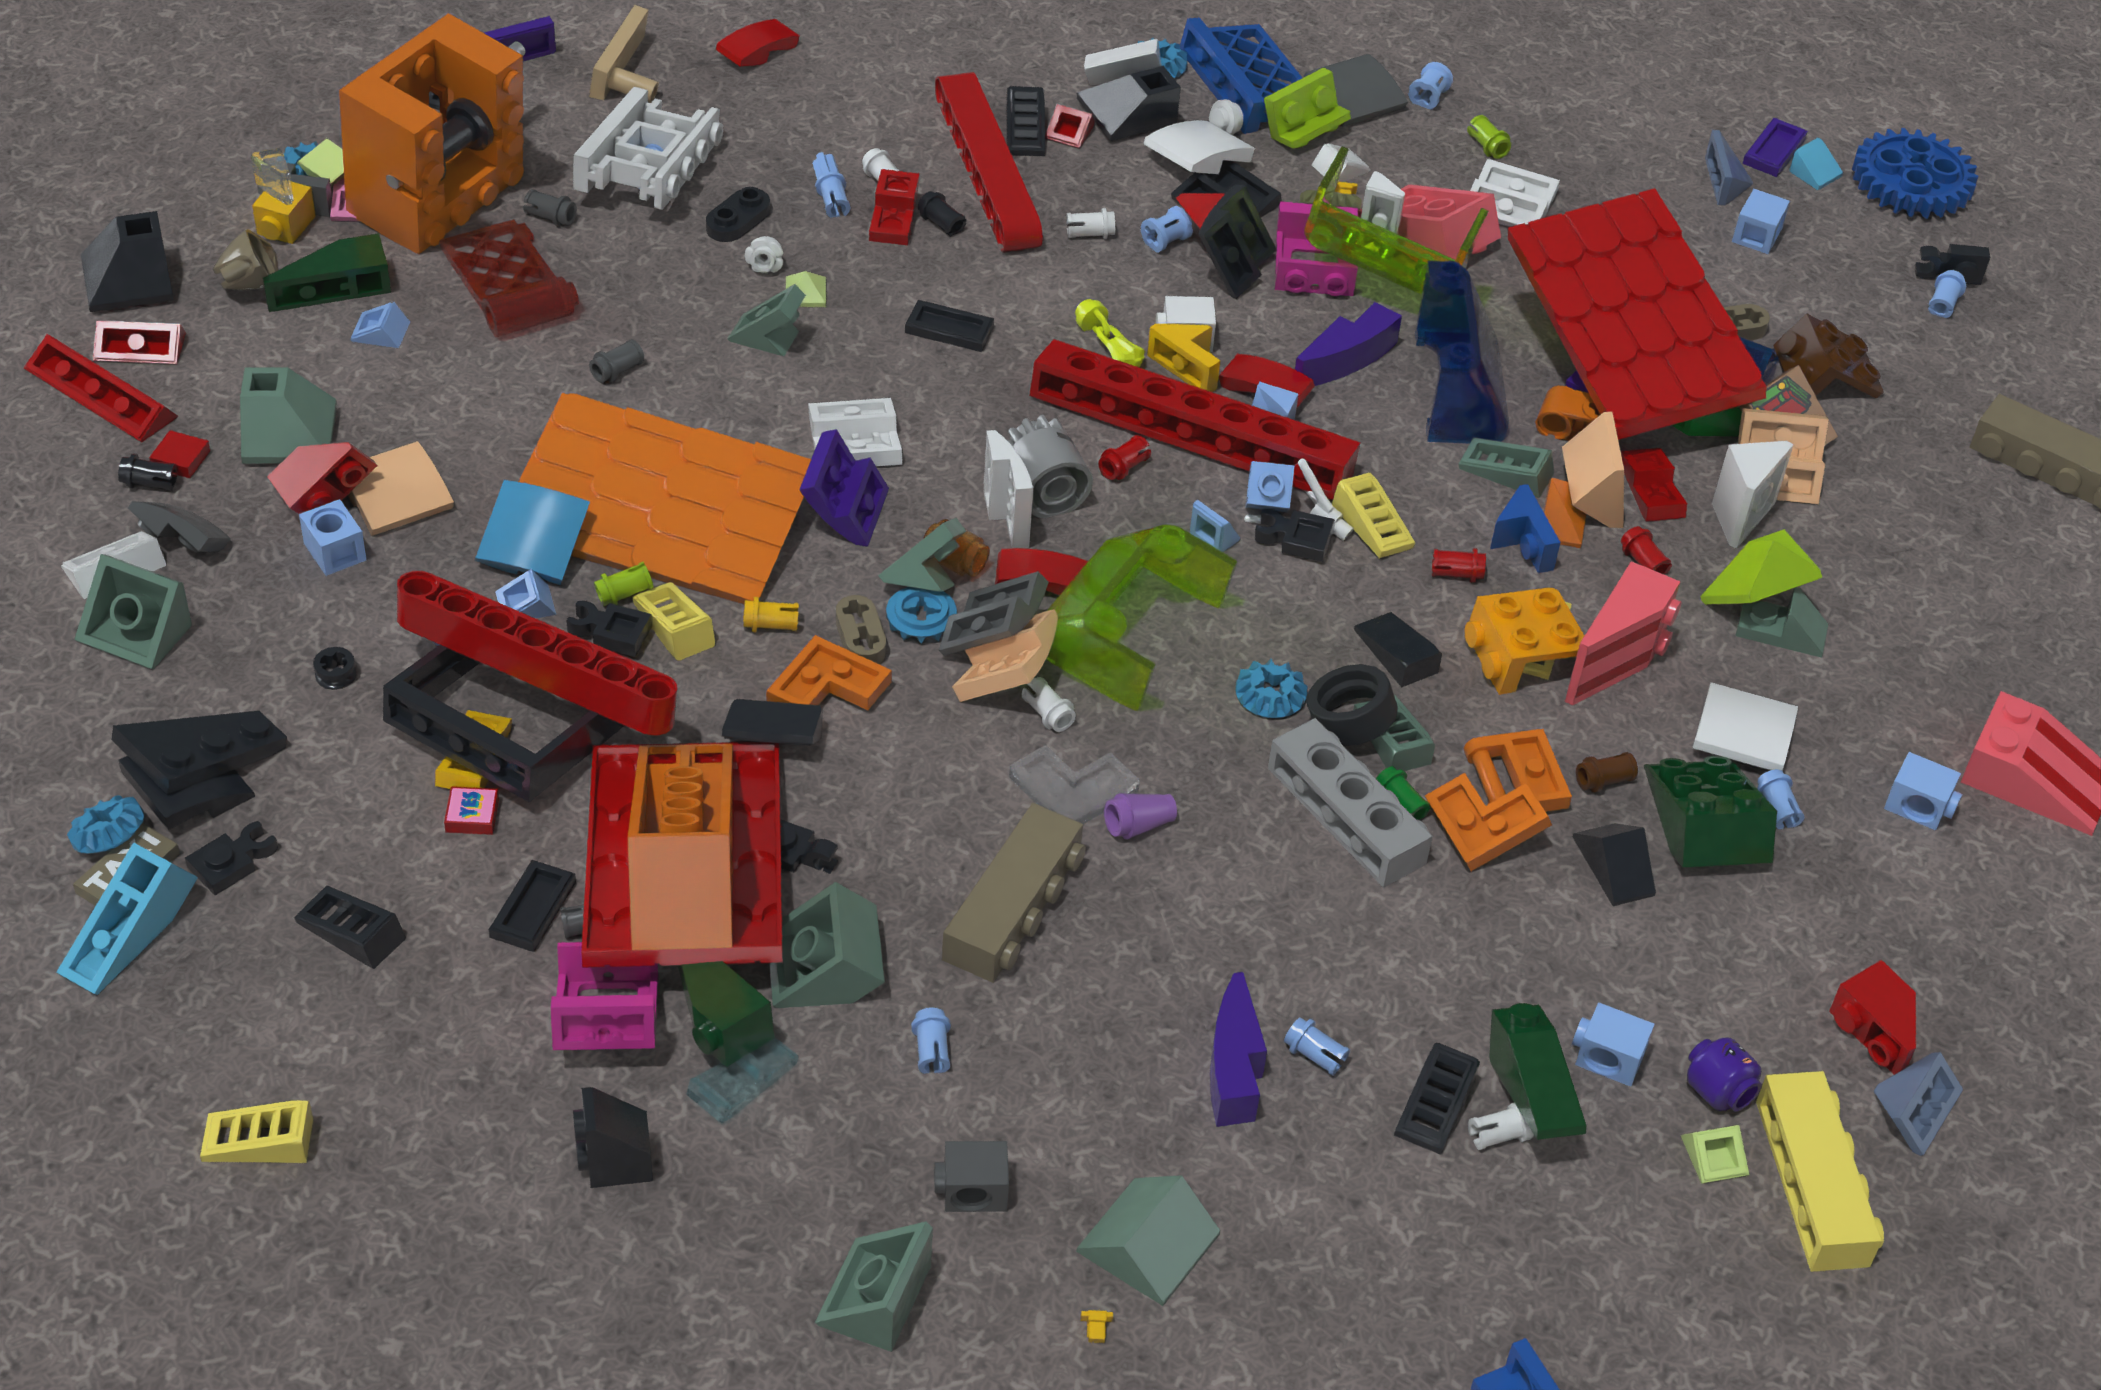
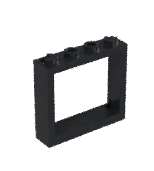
M442 645L434 648L383 685L384 722L527 802H531L592 753L593 745H602L625 726L590 710L535 754L434 698L481 663Z

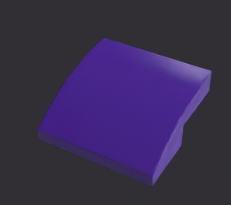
M834 429L821 433L799 490L818 515L835 531L855 545L867 547L889 487L871 457L855 460L838 430Z

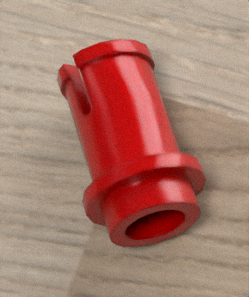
M1136 435L1116 449H1106L1098 462L1100 472L1109 480L1125 478L1131 468L1151 457V449H1147L1141 454L1138 453L1150 446L1149 443L1142 436Z
M1640 526L1629 529L1621 538L1623 553L1626 556L1631 555L1639 565L1664 575L1667 574L1672 567L1671 560L1652 541V533L1648 529H1642Z
M1473 548L1472 552L1433 550V577L1470 578L1471 583H1475L1476 579H1484L1486 553H1478L1477 548Z

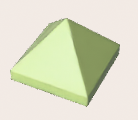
M807 271L786 276V289L796 284L806 295L799 307H826L825 276Z

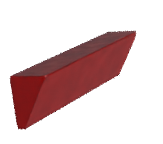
M46 334L24 366L25 370L140 442H143L178 417V415L49 334Z

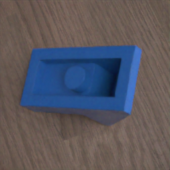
M1520 485L1496 521L1490 549L1520 544L1523 557L1526 560H1531L1538 573L1554 571L1561 542L1529 485Z

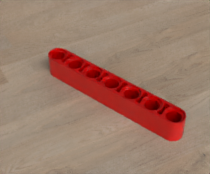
M968 72L936 77V100L943 105L940 109L947 126H952L950 133L957 149H962V153L959 154L967 172H972V176L969 177L977 196L981 195L983 200H980L986 217L988 220L992 219L993 224H990L998 244H1002L1004 247L1001 249V252L1041 247L1043 234L1039 215L976 74Z
M411 571L401 575L397 580V622L405 630L641 733L662 735L672 730L675 723L677 683L668 675L425 571Z

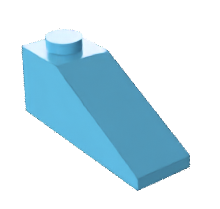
M133 842L56 973L98 995L173 921L198 877Z

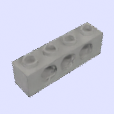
M1316 718L1272 740L1268 769L1383 888L1427 864L1433 836L1429 833L1425 824L1420 820H1416L1400 804L1396 795L1392 791L1386 790L1370 774L1367 766L1362 761L1357 760L1341 744L1339 738L1333 732L1328 731Z

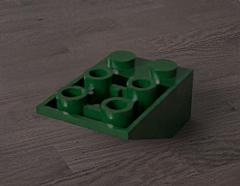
M1709 756L1704 759V762H1686L1677 758L1662 759L1660 764H1644L1645 773L1669 850L1682 868L1773 863L1777 810L1732 760L1721 756Z

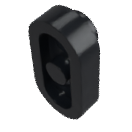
M745 187L736 191L707 214L706 232L708 236L720 242H732L740 239L770 214L769 195L756 187Z

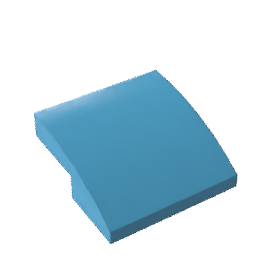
M504 480L475 561L513 574H517L518 571L525 573L532 569L542 579L561 585L590 501L536 485Z

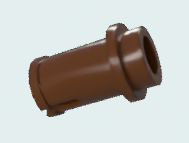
M1628 752L1601 759L1589 756L1583 759V762L1579 763L1576 767V779L1579 786L1583 790L1590 789L1591 792L1595 793L1600 792L1603 786L1634 781L1638 775L1636 759Z

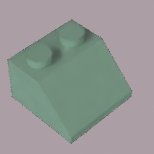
M834 882L783 917V962L770 963L773 1007L788 1008L851 1004L885 983L877 905L841 884Z

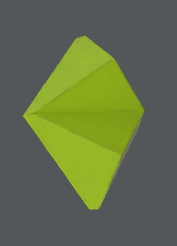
M1783 529L1749 541L1700 597L1705 605L1753 603L1822 578L1820 568Z

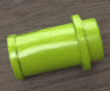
M1478 115L1470 121L1478 131L1472 126H1468L1467 132L1483 146V152L1487 157L1493 156L1496 159H1500L1509 153L1511 142L1510 136L1506 131L1498 130L1484 115Z
M640 562L636 566L608 577L603 573L600 575L601 579L594 582L595 590L603 607L610 603L618 605L617 601L654 588L651 576L644 562Z

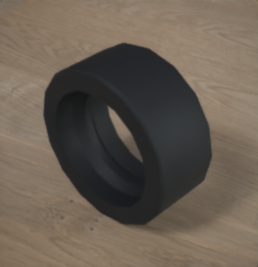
M1364 664L1347 665L1328 672L1314 683L1308 692L1306 701L1311 718H1316L1328 731L1333 732L1343 746L1360 745L1376 739L1390 728L1396 720L1398 710L1386 673L1375 666ZM1366 697L1372 698L1370 702L1361 708L1349 712H1332L1333 709L1349 700Z

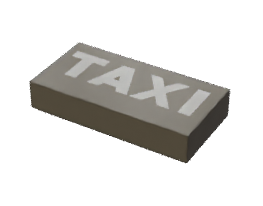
M142 823L131 838L110 850L73 883L75 893L96 906L133 842L169 862H172L180 855L178 844Z

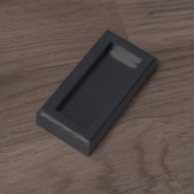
M918 300L905 324V333L982 352L994 328V318Z
M531 860L490 926L489 937L534 952L574 887L576 874Z

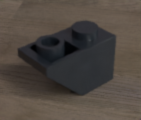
M581 1088L583 1109L573 1110L578 1171L589 1170L590 1188L652 1182V1160L647 1111L596 1088Z

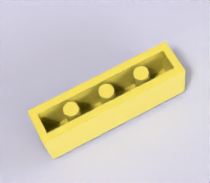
M1824 1071L1766 1075L1756 1104L1810 1271L1871 1267L1878 1249L1883 1246L1884 1231L1880 1219L1873 1216L1868 1201L1869 1187L1867 1179L1863 1174H1859L1855 1164L1852 1136L1849 1132H1844L1839 1117L1840 1103L1837 1093L1834 1090H1830Z

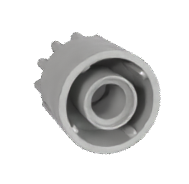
M1040 415L1037 421H1030L1028 418H1025L1020 426L1017 428L1012 427L1008 430L1011 437L1007 441L1021 457L1033 485L1032 515L1039 518H1048L1069 513L1079 507L1090 494L1093 476L1059 420L1054 418L1048 422L1045 415Z

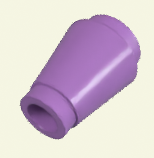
M1119 793L1114 799L1108 800L1104 808V818L1108 831L1112 836H1123L1124 839H1130L1167 822L1175 821L1177 817L1176 802L1170 794Z

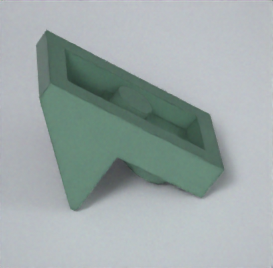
M796 284L790 286L744 313L727 339L733 343L785 356L799 333L793 323L800 315L797 309L806 295Z
M957 518L942 523L878 576L883 583L943 592L953 587V581L938 562L947 558L960 547L956 539L966 532L965 528Z
M1795 587L1788 607L1764 601L1743 603L1735 636L1822 658L1828 623L1800 587Z

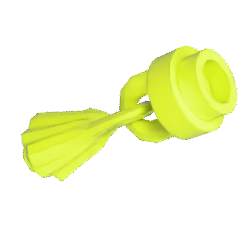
M1092 299L1082 301L1075 310L1076 323L1084 332L1093 330L1108 348L1113 359L1140 367L1145 358V350L1128 341L1117 328L1108 324V309L1100 301ZM1110 331H1111V333H1112L1115 337H1114L1113 339H1110V340H1109L1108 338L1110 337Z

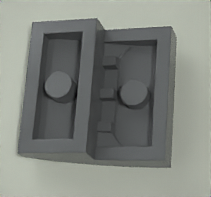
M1370 54L1321 67L1333 72L1337 103L1339 106L1350 111L1351 119L1342 123L1341 127L1404 109L1408 104L1404 93L1390 73ZM1321 68L1307 71L1304 77L1316 72Z
M1037 571L969 592L964 612L948 617L939 651L945 656L1014 636L1035 615L1044 597L1048 581Z

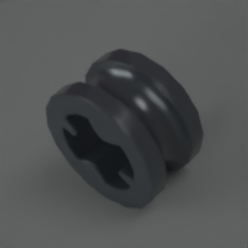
M328 647L321 650L313 660L316 681L325 689H343L349 686L356 678L354 656L345 648Z

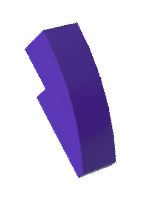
M1374 302L1355 322L1339 316L1296 358L1295 370L1313 379L1314 386L1343 378L1365 368L1397 344L1402 315Z
M1243 972L1233 973L1223 995L1216 1021L1209 1073L1211 1103L1216 1127L1255 1122L1260 1092L1256 1079L1263 1078L1267 1048Z

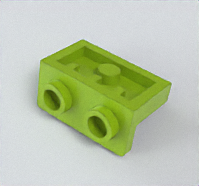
M1321 68L1264 98L1271 138L1290 148L1303 147L1310 140L1323 133L1336 130L1339 125L1351 119L1350 111L1339 106L1337 103L1333 72L1326 68Z

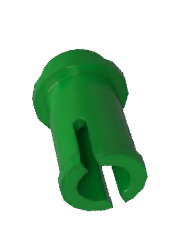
M1394 766L1384 769L1376 777V780L1386 790L1392 791L1400 804L1416 820L1425 817L1431 805L1406 780L1407 773L1402 769L1397 770Z

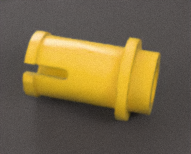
M754 597L753 601L745 600L743 627H752V632H757V628L797 631L799 604L761 602L759 597Z

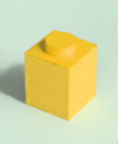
M277 177L273 179L252 205L257 234L269 240H280L291 244L297 240L316 216L311 187Z

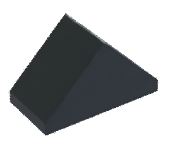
M1614 823L1573 833L1572 837L1612 906L1655 896L1656 889L1644 827Z

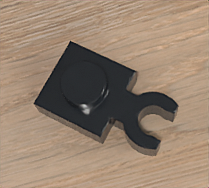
M1950 244L1946 253L1940 252L1939 249L1933 246H1922L1920 248L1921 260L1930 262H1916L1915 272L1917 277L1932 278L1945 271L1955 270L1964 276L1966 285H1981L1991 258L1989 247Z
M1262 509L1261 524L1271 527L1256 525L1255 540L1261 544L1282 542V553L1323 562L1334 532L1335 519L1293 510L1291 518L1288 519L1284 518L1281 513L1274 509Z
M577 601L575 604L576 617L581 619L568 617L566 620L568 633L577 637L593 635L594 644L636 657L652 628V614L612 603L608 605L604 612L598 610L591 602Z
M255 821L243 828L238 839L233 841L225 833L185 857L186 866L214 895H217L255 871L252 859H263L273 855L278 850L277 839L272 835L264 841L255 842V839L264 834L262 824L259 821Z

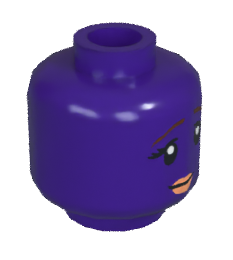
M1726 1037L1713 1042L1710 1039H1705L1697 1044L1689 1054L1688 1060L1691 1064L1687 1071V1081L1715 1110L1726 1111L1732 1109L1734 1112L1740 1111L1748 1106L1759 1094L1762 1088V1084L1759 1081L1762 1072L1761 1066L1734 1039Z

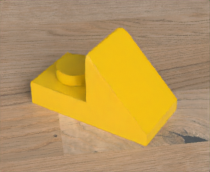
M1154 324L1150 327L1148 357L1189 385L1210 392L1217 389L1221 361L1210 353L1211 326Z

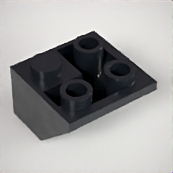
M1160 66L1077 92V100L1088 113L1093 115L1094 121L1110 141L1177 123L1181 87L1166 68Z
M157 211L115 217L81 253L90 312L174 300Z

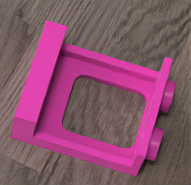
M1280 201L1276 227L1275 290L1293 293L1329 294L1331 296H1353L1358 271V264H1355V231L1358 208ZM1297 251L1332 254L1337 257L1338 263L1291 259V254Z
M582 942L558 943L559 975L557 993L551 999L553 1050L655 1048L659 981L658 964H655V966L610 967V965H605V967L582 968ZM611 972L614 975L612 977H606L604 976V973ZM587 989H634L638 992L637 995L578 996L581 991Z

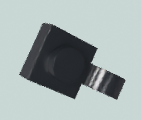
M780 819L781 868L794 873L801 863L817 870L823 868V872L831 874L838 860L832 858L838 849V845L827 839L815 840L814 831Z

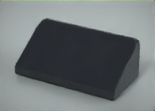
M736 699L732 702L722 728V737L724 739L811 746L818 742L822 736L823 709L819 705Z

